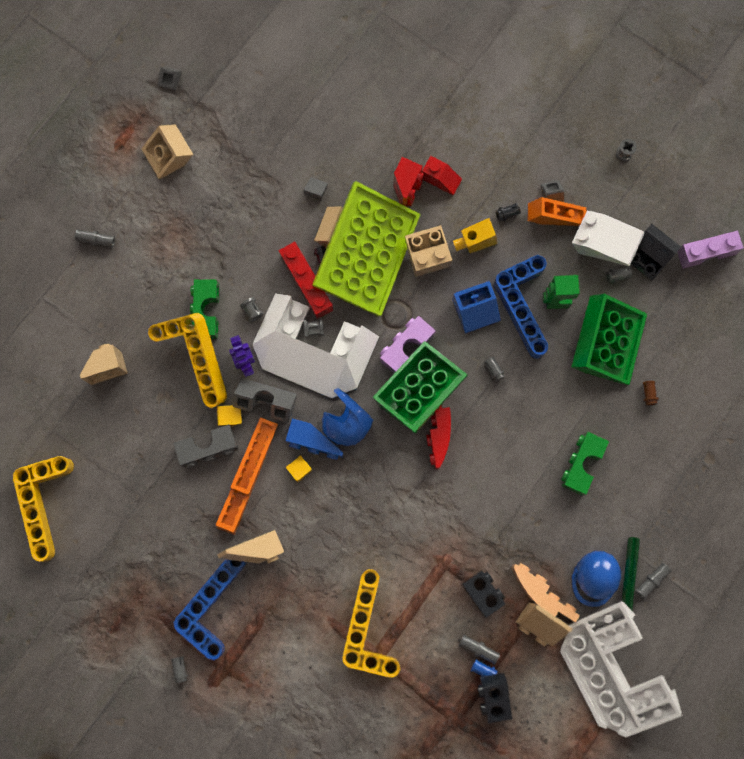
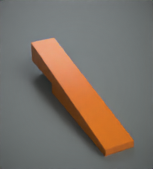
M260 417L230 487L231 490L215 525L216 528L235 535L277 430V423Z

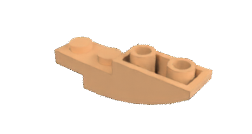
M522 563L519 565L513 564L511 568L518 583L535 604H538L554 616L559 612L573 622L578 620L580 615L575 613L577 610L575 607L568 603L563 605L559 602L560 598L551 592L546 594L550 586L546 584L547 580L538 574L536 576L529 573L530 569Z

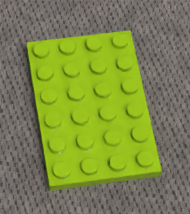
M357 181L353 182L312 286L380 317L407 251L405 236L414 233L420 214Z

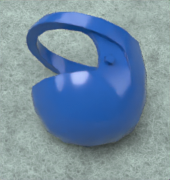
M337 388L334 392L345 403V411L341 416L324 412L322 431L329 440L343 446L356 445L364 439L374 420L344 391Z
M592 551L580 559L571 576L572 590L575 597L584 605L598 607L605 604L618 590L621 580V568L614 556L605 551ZM576 581H578L580 588L584 591V593L587 596L593 599L603 600L598 602H589L583 599L582 596L578 593Z

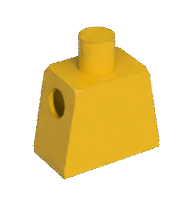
M490 218L461 230L463 237L453 241L456 251L468 248L469 253L498 244Z

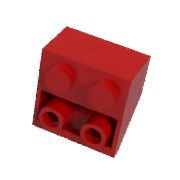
M402 157L394 172L393 187L399 203L406 207H411L415 200L416 190L419 191L423 183V166Z

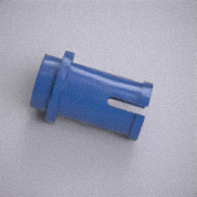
M477 659L471 668L472 672L480 676L493 675L498 672L494 666L491 668Z

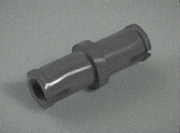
M77 229L75 241L91 243L93 246L102 245L113 248L115 236L99 234L98 231L89 232Z
M661 563L652 574L646 576L647 579L635 592L645 600L655 588L661 586L660 583L672 570L665 563Z
M465 634L459 643L460 647L474 653L475 657L478 658L480 656L494 665L500 655L499 652L486 647L485 643H479Z

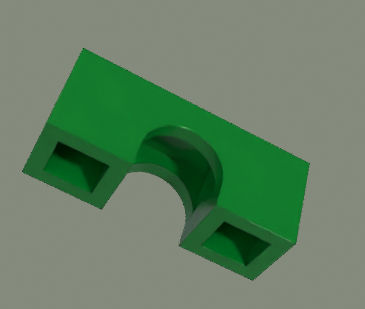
M578 275L554 276L552 281L549 282V286L546 287L545 292H543V303L546 304V309L570 308L572 299H576L580 294Z
M194 279V285H191L190 289L191 297H193V304H190V314L199 313L204 316L210 338L218 339V319L204 315V308L209 303H219V283L217 279Z
M590 432L580 435L576 442L578 449L576 453L573 452L568 461L571 465L568 470L564 471L561 477V481H563L562 487L582 496L587 495L594 476L584 471L583 461L585 458L601 460L609 441Z

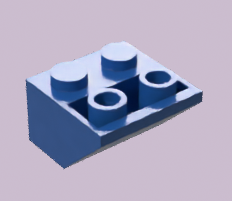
M490 281L453 294L452 301L465 334L501 321L497 299Z

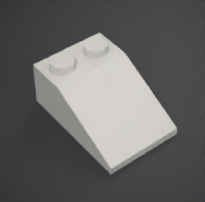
M587 210L572 244L578 254L630 266L645 233L605 214Z

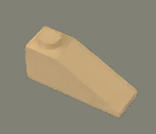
M274 530L226 549L218 554V558L252 563L267 561L269 564L278 560V555L284 553V550Z

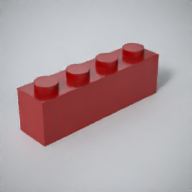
M294 241L278 250L281 259L316 319L332 312L333 305L325 291L312 286L316 276L296 242Z

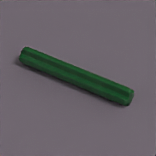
M637 537L628 538L622 602L631 611L633 610L640 539Z

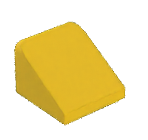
M233 405L217 406L218 426L242 424L241 409L235 408Z
M301 455L286 467L297 482L313 471Z

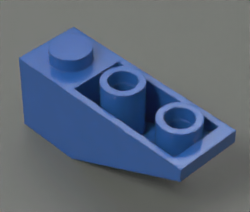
M296 419L291 420L286 437V442L290 444L289 447L298 450L304 447L308 449L309 453L319 455V452L326 453V457L338 460V457L343 458V452L311 423Z

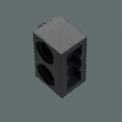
M480 570L463 582L462 586L482 615L487 618L505 605L503 601L505 596L499 588L495 589L491 583L494 581L489 573H484ZM477 579H482L484 582V587L481 590H476L474 587V582ZM490 595L496 599L495 605L492 607L486 605V598Z
M505 674L481 676V685H478V692L480 698L483 697L484 702L480 703L482 716L486 715L488 723L512 720L509 689Z

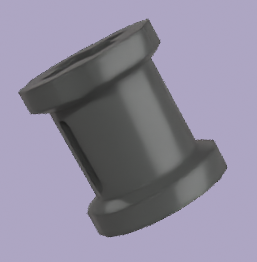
M624 139L617 149V158L622 161L630 160L632 154L636 151V143L632 139Z
M254 297L240 304L241 309H244L247 313L249 322H254L264 315L263 311H260L256 305Z
M323 318L319 319V321L308 322L304 320L305 337L313 334L324 336Z

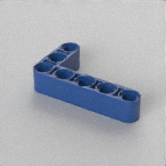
M540 255L533 256L500 272L494 281V287L528 353L536 359L544 356L548 350V343L518 286L543 273L547 262ZM532 264H540L541 269H535ZM516 271H522L525 276L518 277ZM499 279L507 280L508 285H501ZM513 295L516 297L517 301L511 302L508 300L507 296ZM516 312H523L525 314V318H518ZM531 328L534 331V335H527L525 329ZM534 345H540L543 352H536Z
M225 559L174 621L176 631L209 659L214 660L222 656L225 646L222 641L199 621L243 570L247 562L242 561L239 567H235L232 564V560ZM222 571H226L229 575L226 582H222L219 579ZM210 586L216 591L213 598L208 597L206 594V590ZM196 602L202 605L200 613H196L193 609ZM182 618H186L189 621L187 629L182 628L180 625ZM197 631H201L204 634L202 642H198L195 639ZM212 644H216L219 647L218 655H213L210 652Z

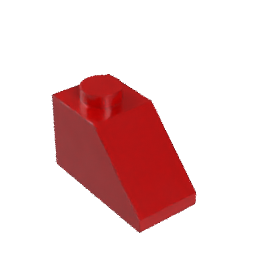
M433 156L429 157L422 170V173H424L422 180L453 196L462 181V178L447 163Z

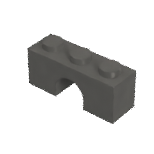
M241 378L234 393L233 407L252 412L255 405L266 404L271 408L270 418L288 423L295 407L297 394Z
M226 425L211 430L213 441L206 449H200L193 437L173 443L180 465L186 466L189 469L197 466V462L203 460L210 462L215 460L218 455L228 456L235 453L234 450L238 449L232 427Z

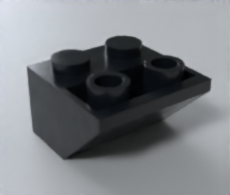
M651 223L644 231L645 234L631 264L653 281L681 246Z

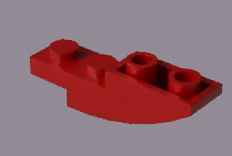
M442 405L431 416L432 426H436V429H431L429 435H426L427 445L432 448V454H429L431 466H435V470L439 469L444 461L451 434L450 407L442 408Z

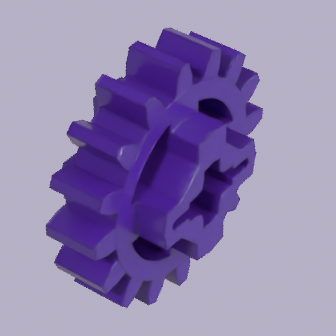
M239 335L230 338L233 348L229 351L236 369L241 368L245 377L254 374L251 364L255 360L247 343L243 344Z

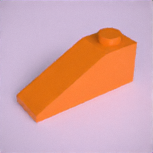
M544 197L528 203V221L542 225L580 226L586 214V207Z

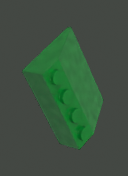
M607 294L591 295L571 367L586 374L630 385L647 313Z
M424 341L373 396V399L391 417L416 433L468 375Z

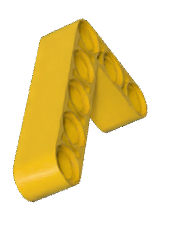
M194 313L150 326L148 335L155 342L184 335L204 404L209 408H213L225 402L227 393L204 316Z
M62 456L18 468L13 474V481L31 554L36 561H50L55 555V548L39 483L68 475L73 471L74 464L72 460ZM62 461H65L66 467L61 471L59 465ZM43 467H46L47 473L44 476H41V469ZM27 472L28 478L23 482L22 475ZM29 491H32L33 496L28 501L26 495ZM33 510H36L37 517L33 520L31 518V512ZM40 528L42 535L40 538H37L35 533ZM43 547H45L47 550V554L44 558H42L40 555V551Z
M368 569L361 576L343 653V663L349 668L386 677H395L400 671L397 659L363 650L379 582L378 573L373 569ZM369 572L374 573L376 576V581L373 584L365 582V575ZM364 592H368L372 597L371 601L367 604L362 603L360 600V595ZM357 613H365L367 620L364 623H358L355 619ZM359 632L362 635V640L359 643H354L351 640L352 633ZM350 652H354L358 657L354 663H350L346 659V655ZM369 657H374L377 660V664L373 668L368 667L365 663ZM388 662L396 664L394 672L386 671L385 665Z

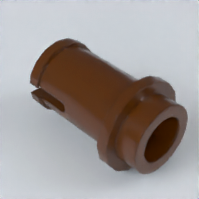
M655 381L643 382L645 394L643 402L646 403V406L658 404L659 398L656 395Z

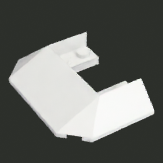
M275 294L252 344L262 370L329 398L338 396L334 392L337 388H340L345 393L357 389L379 336L362 325L359 328L344 321L331 353L297 340L310 307L292 300L291 296Z
M621 601L569 624L568 626L573 629L565 636L560 652L598 726L619 732V735L629 737L682 716L676 691L675 689L670 690L663 675L630 688L612 652L641 640L642 636L633 620L635 614Z

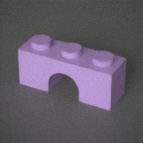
M738 231L684 244L677 253L682 268L701 264L710 258L718 257V259L736 255L743 249V245Z
M419 316L415 320L412 318L405 326L407 329L403 333L399 332L393 338L394 343L390 347L386 346L380 353V362L393 373L409 358L403 352V347L407 343L413 342L420 346L424 341L428 343L435 335L436 331Z

